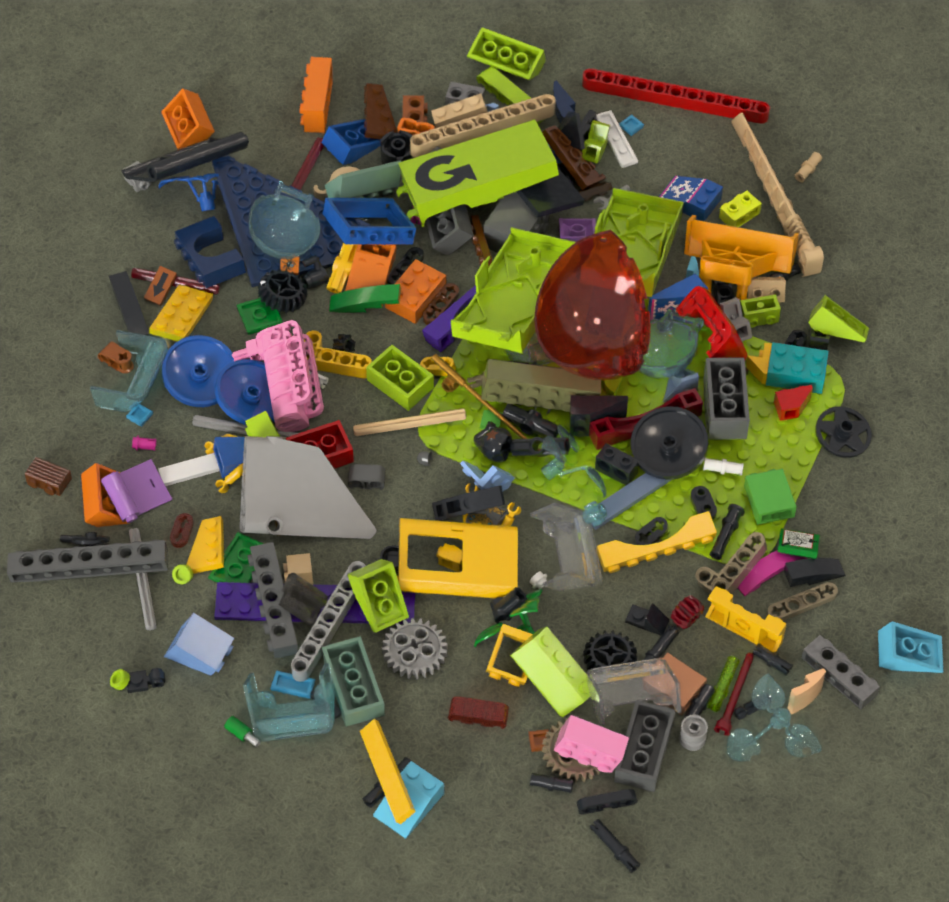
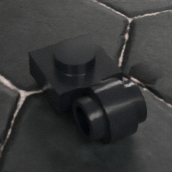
M161 668L152 669L149 676H147L146 670L129 672L130 680L127 690L128 693L148 691V684H151L153 688L163 687L166 682L165 673Z

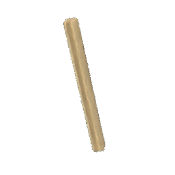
M462 408L353 426L355 436L465 420L466 412Z

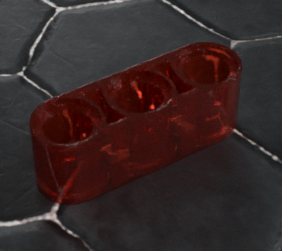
M453 697L450 703L448 720L451 722L457 720L461 721V723L472 725L477 723L481 724V726L492 728L493 726H498L504 729L507 725L509 706L500 702Z

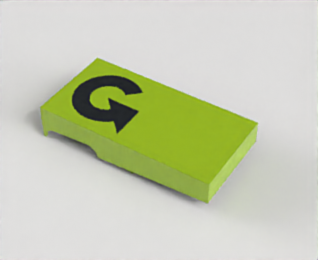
M534 119L398 163L404 186L399 187L396 193L398 198H400L402 193H408L414 209L409 210L406 216L409 219L412 216L419 217L421 225L424 227L426 219L462 204H467L473 208L496 202L504 198L505 195L558 176L559 172L556 159Z

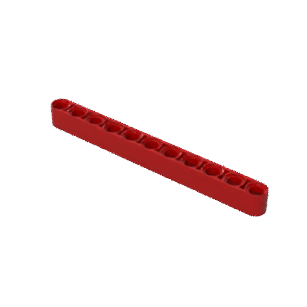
M586 69L583 72L582 86L588 91L733 119L740 113H743L748 122L759 124L766 123L769 118L770 106L763 101L597 69Z

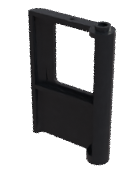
M238 132L224 138H209L121 171L126 179L156 182L246 149L249 139L243 132Z

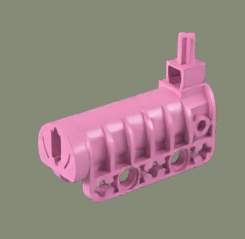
M290 320L266 328L256 335V339L246 341V348L233 352L232 357L234 361L249 358L257 361L264 360L275 427L278 430L284 432L303 430L310 426L308 419L316 417L323 412L324 405L312 340L308 335L302 334V329L296 321ZM292 326L294 327V329H293V334H294V335H293V336H292V334L289 332V331L291 330V327H292ZM311 400H314L315 404L317 405L315 407L316 410L314 411L311 409L313 408V402Z

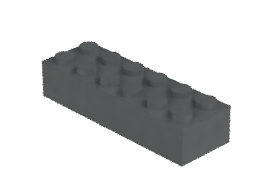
M437 146V147L434 148L431 152H434V151H437V150H440V149H443V148ZM466 204L456 206L426 219L433 249L445 255L452 254L474 236Z

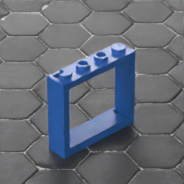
M325 198L323 215L345 244H413L416 227L393 198ZM344 217L387 218L393 226H350ZM355 230V233L350 234V231Z

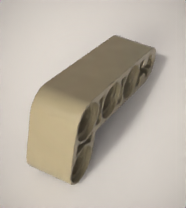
M759 532L750 534L719 574L708 567L699 568L696 572L698 585L709 594L712 593L716 586L726 587L725 589L730 594H733L767 551L764 535ZM743 557H750L748 561H741ZM731 572H738L736 576H729ZM704 576L710 577L707 581L701 580Z

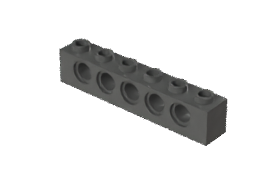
M274 543L251 546V554L247 556L249 566H254V571L251 574L253 583L258 584V588L255 589L257 600L262 601L259 609L261 617L266 619V622L263 623L265 635L269 634L270 640H267L269 652L273 651L275 659L297 654L296 636ZM283 633L284 635L277 636L276 634Z

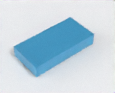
M276 671L271 690L310 699L315 679L308 678L303 682H299L290 673Z

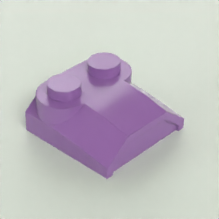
M559 218L560 239L578 242L580 250L590 251L594 241L595 218Z

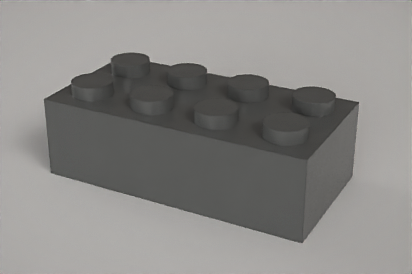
M639 700L635 701L626 732L629 740L623 759L616 767L614 782L655 792L673 728L676 710Z

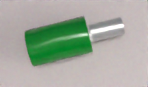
M231 716L224 725L226 730L242 742L248 740L254 746H259L261 741L252 735L253 730L235 716Z

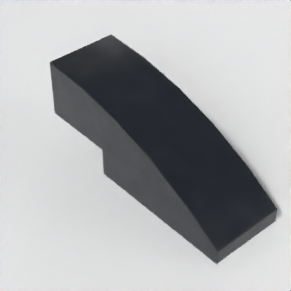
M834 558L796 560L785 563L784 573L790 587L806 583L809 586L846 576L839 559Z

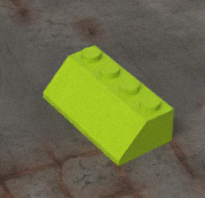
M481 27L467 54L468 58L527 80H531L539 75L546 61L544 50Z
M547 626L537 630L510 655L562 718L584 703L598 690L596 685Z

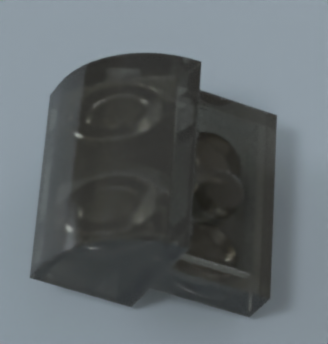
M291 573L288 575L282 591L284 594L279 606L309 626L315 624L321 608L326 606L328 597L324 592L296 573Z

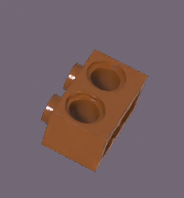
M403 95L402 118H410L417 122L427 123V116H424V113H428V103H424V96Z

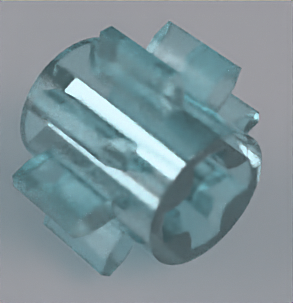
M593 501L584 506L583 518L587 524L593 523V526L596 527L606 521L607 510L603 504L597 505V502Z

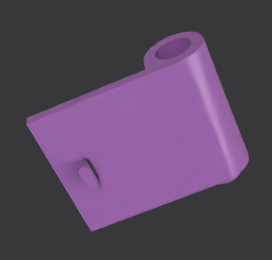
M151 459L121 473L118 471L113 472L101 479L122 522L127 521V523H131L138 519L137 516L172 500Z

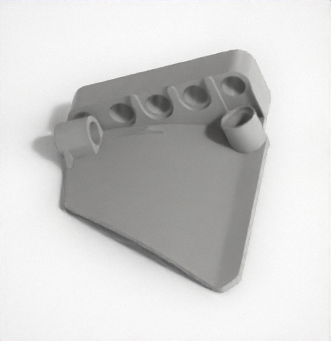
M245 436L240 532L371 539L377 531L375 526L354 499L319 447L284 440V437ZM272 520H276L278 526L275 530L271 531L269 523Z

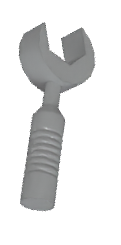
M625 185L622 188H620L622 190L630 191V187L628 185ZM612 194L608 199L605 197L594 199L593 204L600 202L604 205V207L597 208V212H602L603 209L606 210Z

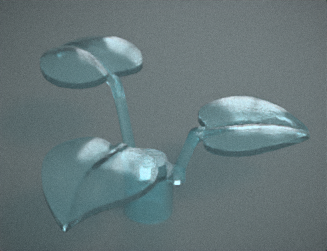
M558 425L557 429L560 436L569 438L570 448L578 452L579 445L576 439L562 425ZM550 435L544 438L541 448L549 451L556 457L541 468L548 480H552L557 475L562 477L565 474L585 470L602 491L603 498L606 496L604 480L592 466L584 465L563 471L566 457L561 452L560 446Z
M770 674L763 676L756 683L752 691V701L755 707L759 710L768 709L769 713H774L770 718V724L754 738L750 731L739 728L734 730L727 740L728 756L740 762L750 761L752 755H759L761 747L756 740L772 727L776 729L785 727V733L788 735L785 739V747L795 757H806L802 753V748L804 747L811 749L810 755L819 753L822 750L818 739L806 726L794 724L789 731L791 714L787 709L781 708L785 703V694Z

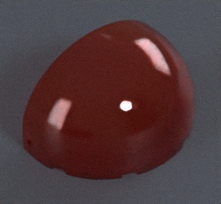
M611 229L592 234L577 241L559 256L544 278L535 306V331L539 344L545 354L564 370L576 376L592 380H614L635 374L645 362L643 356L648 353L650 343V312L646 311L644 299H647L641 274L633 257L629 258L627 255V246Z

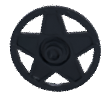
M838 406L825 410L819 416L815 426L816 436L820 444L828 452L839 457L851 458L862 454L870 445L872 438L871 428L867 420L859 412L848 407ZM835 412L834 421H822L826 415ZM847 413L855 416L860 421L849 420ZM864 431L867 432L865 445L858 436ZM821 432L831 436L829 445L823 439ZM846 445L855 452H841L839 450Z

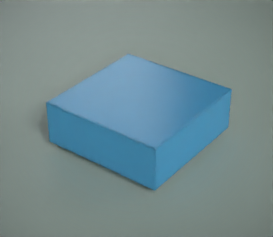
M630 115L619 123V126L632 136L641 130L644 124L633 115Z
M137 403L126 415V418L142 427L153 415V411Z

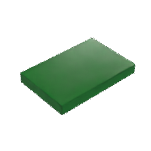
M237 532L224 552V568L212 570L208 579L215 582L250 583L252 581L251 572L254 571V566H249L247 555L251 554V546L264 543Z

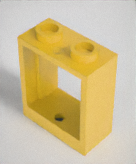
M503 624L486 672L490 673L489 677L497 680L501 678L507 679L509 684L517 687L520 684L524 685L527 680L524 672L519 677L496 669L493 665L504 636L524 643L533 634Z

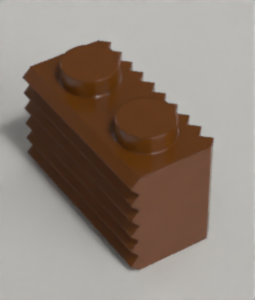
M35 457L25 472L26 482L30 487L44 489L49 495L56 494L61 496L72 479L70 470Z

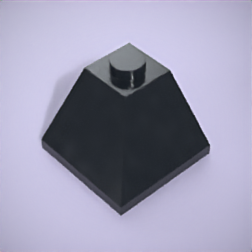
M570 111L564 117L558 129L571 141L570 145L572 147L585 149L580 115L577 112Z

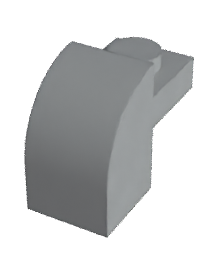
M733 298L720 303L721 309L736 328L741 341L752 338L750 322L742 316L740 300Z

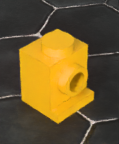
M446 543L440 546L436 554L438 564L459 573L462 569V550L455 545Z

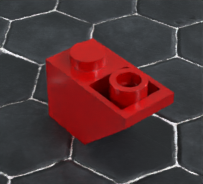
M812 385L799 386L788 390L782 389L775 392L774 406L780 421L800 416L811 399Z

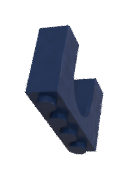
M215 216L174 231L176 237L174 239L175 247L177 250H181L184 261H188L190 270L192 272L195 271L198 282H202L205 288L246 273L244 259L237 249L214 257L198 254L203 248L224 240L222 227Z

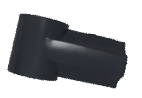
M515 587L504 597L496 598L490 602L496 623L503 620L510 621L512 617L509 614L525 603L527 596L521 588Z

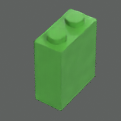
M772 469L767 472L752 473L745 476L744 489L757 525L795 517L796 504L783 469Z

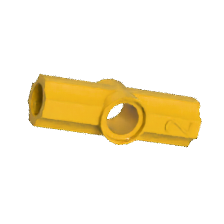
M343 243L339 256H336L334 260L332 274L327 284V290L336 294L343 292L358 244Z

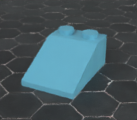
M890 622L878 630L879 667L893 671L943 673L942 636L896 622Z
M412 761L409 762L400 774L416 812L402 824L397 823L385 796L373 814L375 818L404 838L411 834L444 794V783Z

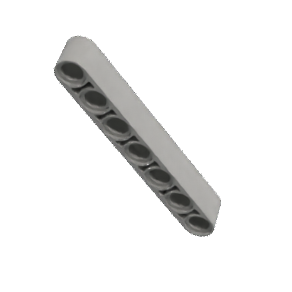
M355 561L349 565L292 660V676L296 681L303 682L310 677L322 657V647L329 645L354 603L356 597L353 590H345L346 588H352L348 574L365 567L366 565L363 562ZM328 619L334 620L332 622H326V620ZM318 635L324 636L323 638H316ZM309 651L315 652L314 654H311V655L306 654V653L309 652ZM299 667L305 668L302 671L296 670Z

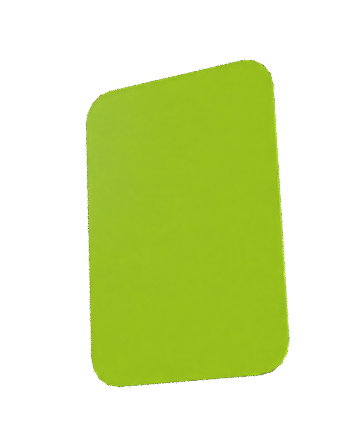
M574 271L571 272L555 298L559 310L552 314H549L547 311L523 353L462 339L452 356L456 365V372L466 381L469 377L481 375L486 369L488 359L588 371L587 367L598 355L586 358L583 347L598 343L599 340H605L608 346L607 352L618 355V359L608 370V373L622 378V384L615 396H628L627 417L643 414L664 404L663 399L669 379L668 374L686 368L697 372L699 375L697 392L703 401L702 415L698 416V418L706 428L703 384L706 358H709L706 352L711 349V343L707 339L713 334V331L705 326L702 321L694 318L673 320L674 326L672 330L661 331L657 326L658 321L649 322L647 320L649 298L631 293L632 300L622 338L610 339L604 334H599L598 336L590 335L588 331H585L584 326L593 285L580 283L579 279L575 277ZM754 336L742 341L747 351V356L759 357L760 349L764 350V343H770ZM827 364L822 394L812 393L810 401L798 418L780 421L774 406L775 392L786 388L761 384L748 371L746 383L750 422L747 439L708 440V451L705 457L707 459H727L728 462L744 463L742 475L720 474L717 471L703 470V461L691 474L671 480L610 521L639 531L654 518L662 517L667 521L669 527L668 532L660 538V540L664 541L676 534L691 516L697 515L690 500L691 491L697 486H704L710 491L717 508L716 517L713 520L717 534L712 542L695 544V547L688 549V551L722 564H727L748 536L754 532H759L764 535L767 544V551L761 559L769 555L775 548L780 537L781 528L784 529L788 519L757 525L744 489L745 476L752 473L767 472L772 469H783L796 503L822 447L816 436V422L825 410L841 406L843 402L845 388L842 378L833 367ZM441 376L420 412V415L462 408L466 412L465 420L418 427L419 437L427 448L461 463L462 460L468 462L483 472H487L494 465L511 473L515 478L512 483L584 511L590 510L626 486L595 470L596 456L601 449L596 450L590 436H570L569 412L551 409L550 413L547 414L548 409L536 408V411L544 419L560 426L557 438H569L570 451L568 455H548L545 457L512 456V452H510L507 460L501 463L487 459L474 444V436L483 430L480 429L483 411L489 409L465 387L459 385L453 392H446L442 388V383L447 376ZM603 377L601 381L600 396H613L610 393H608L603 382ZM467 381V384H468V385H471V384L476 383L475 381H474V382H471V383H468V381ZM482 386L474 388V390L481 396ZM486 400L498 412H504L507 403ZM513 404L526 411L535 410L534 406L528 407L525 405ZM835 412L826 415L822 421H834ZM501 421L500 428L508 430L512 439H521ZM511 423L528 439H532L534 437L543 438L535 433L533 435L525 434L523 431H521L519 426ZM821 432L822 437L825 440L827 434ZM631 439L611 445L633 457ZM540 443L538 448L542 449L543 444ZM638 467V474L635 476L633 481L642 476L643 474H645L646 472H644L640 467ZM730 504H737L745 510V514L738 522V529L733 531L722 559L716 560L710 556V552L722 529V519L728 513V506ZM657 522L655 524L656 529H654L653 532H655L657 529H660L662 531L664 523L659 524ZM743 557L741 561H748L750 557Z

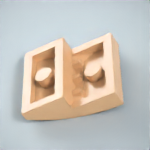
M824 668L806 675L803 685L791 689L788 710L791 715L805 708L819 695L826 673Z

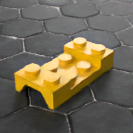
M716 586L708 597V600L712 603L705 617L756 645L760 643L771 652H777L783 643L786 623L780 618L769 614L765 620L762 619L758 614L751 613L741 605L732 603L733 595L726 589Z

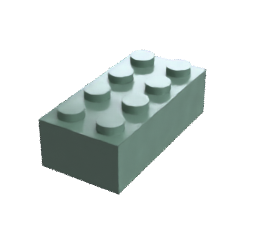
M361 636L323 646V662L345 726L385 716L384 701Z

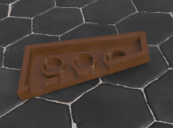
M367 83L364 87V103L366 104L364 115H366L364 127H366L365 138L382 139L389 132L394 131V133H397L383 85Z
M556 125L542 131L546 142L551 146L556 156L562 161L567 171L571 173L582 190L594 186L607 178L603 173L599 175L594 169L596 166L592 162L588 163L582 157L583 153L570 145L571 141Z
M478 215L471 216L470 223L474 235L472 242L475 245L476 255L479 257V265L481 266L483 260L490 256L488 261L489 267L492 263V257Z

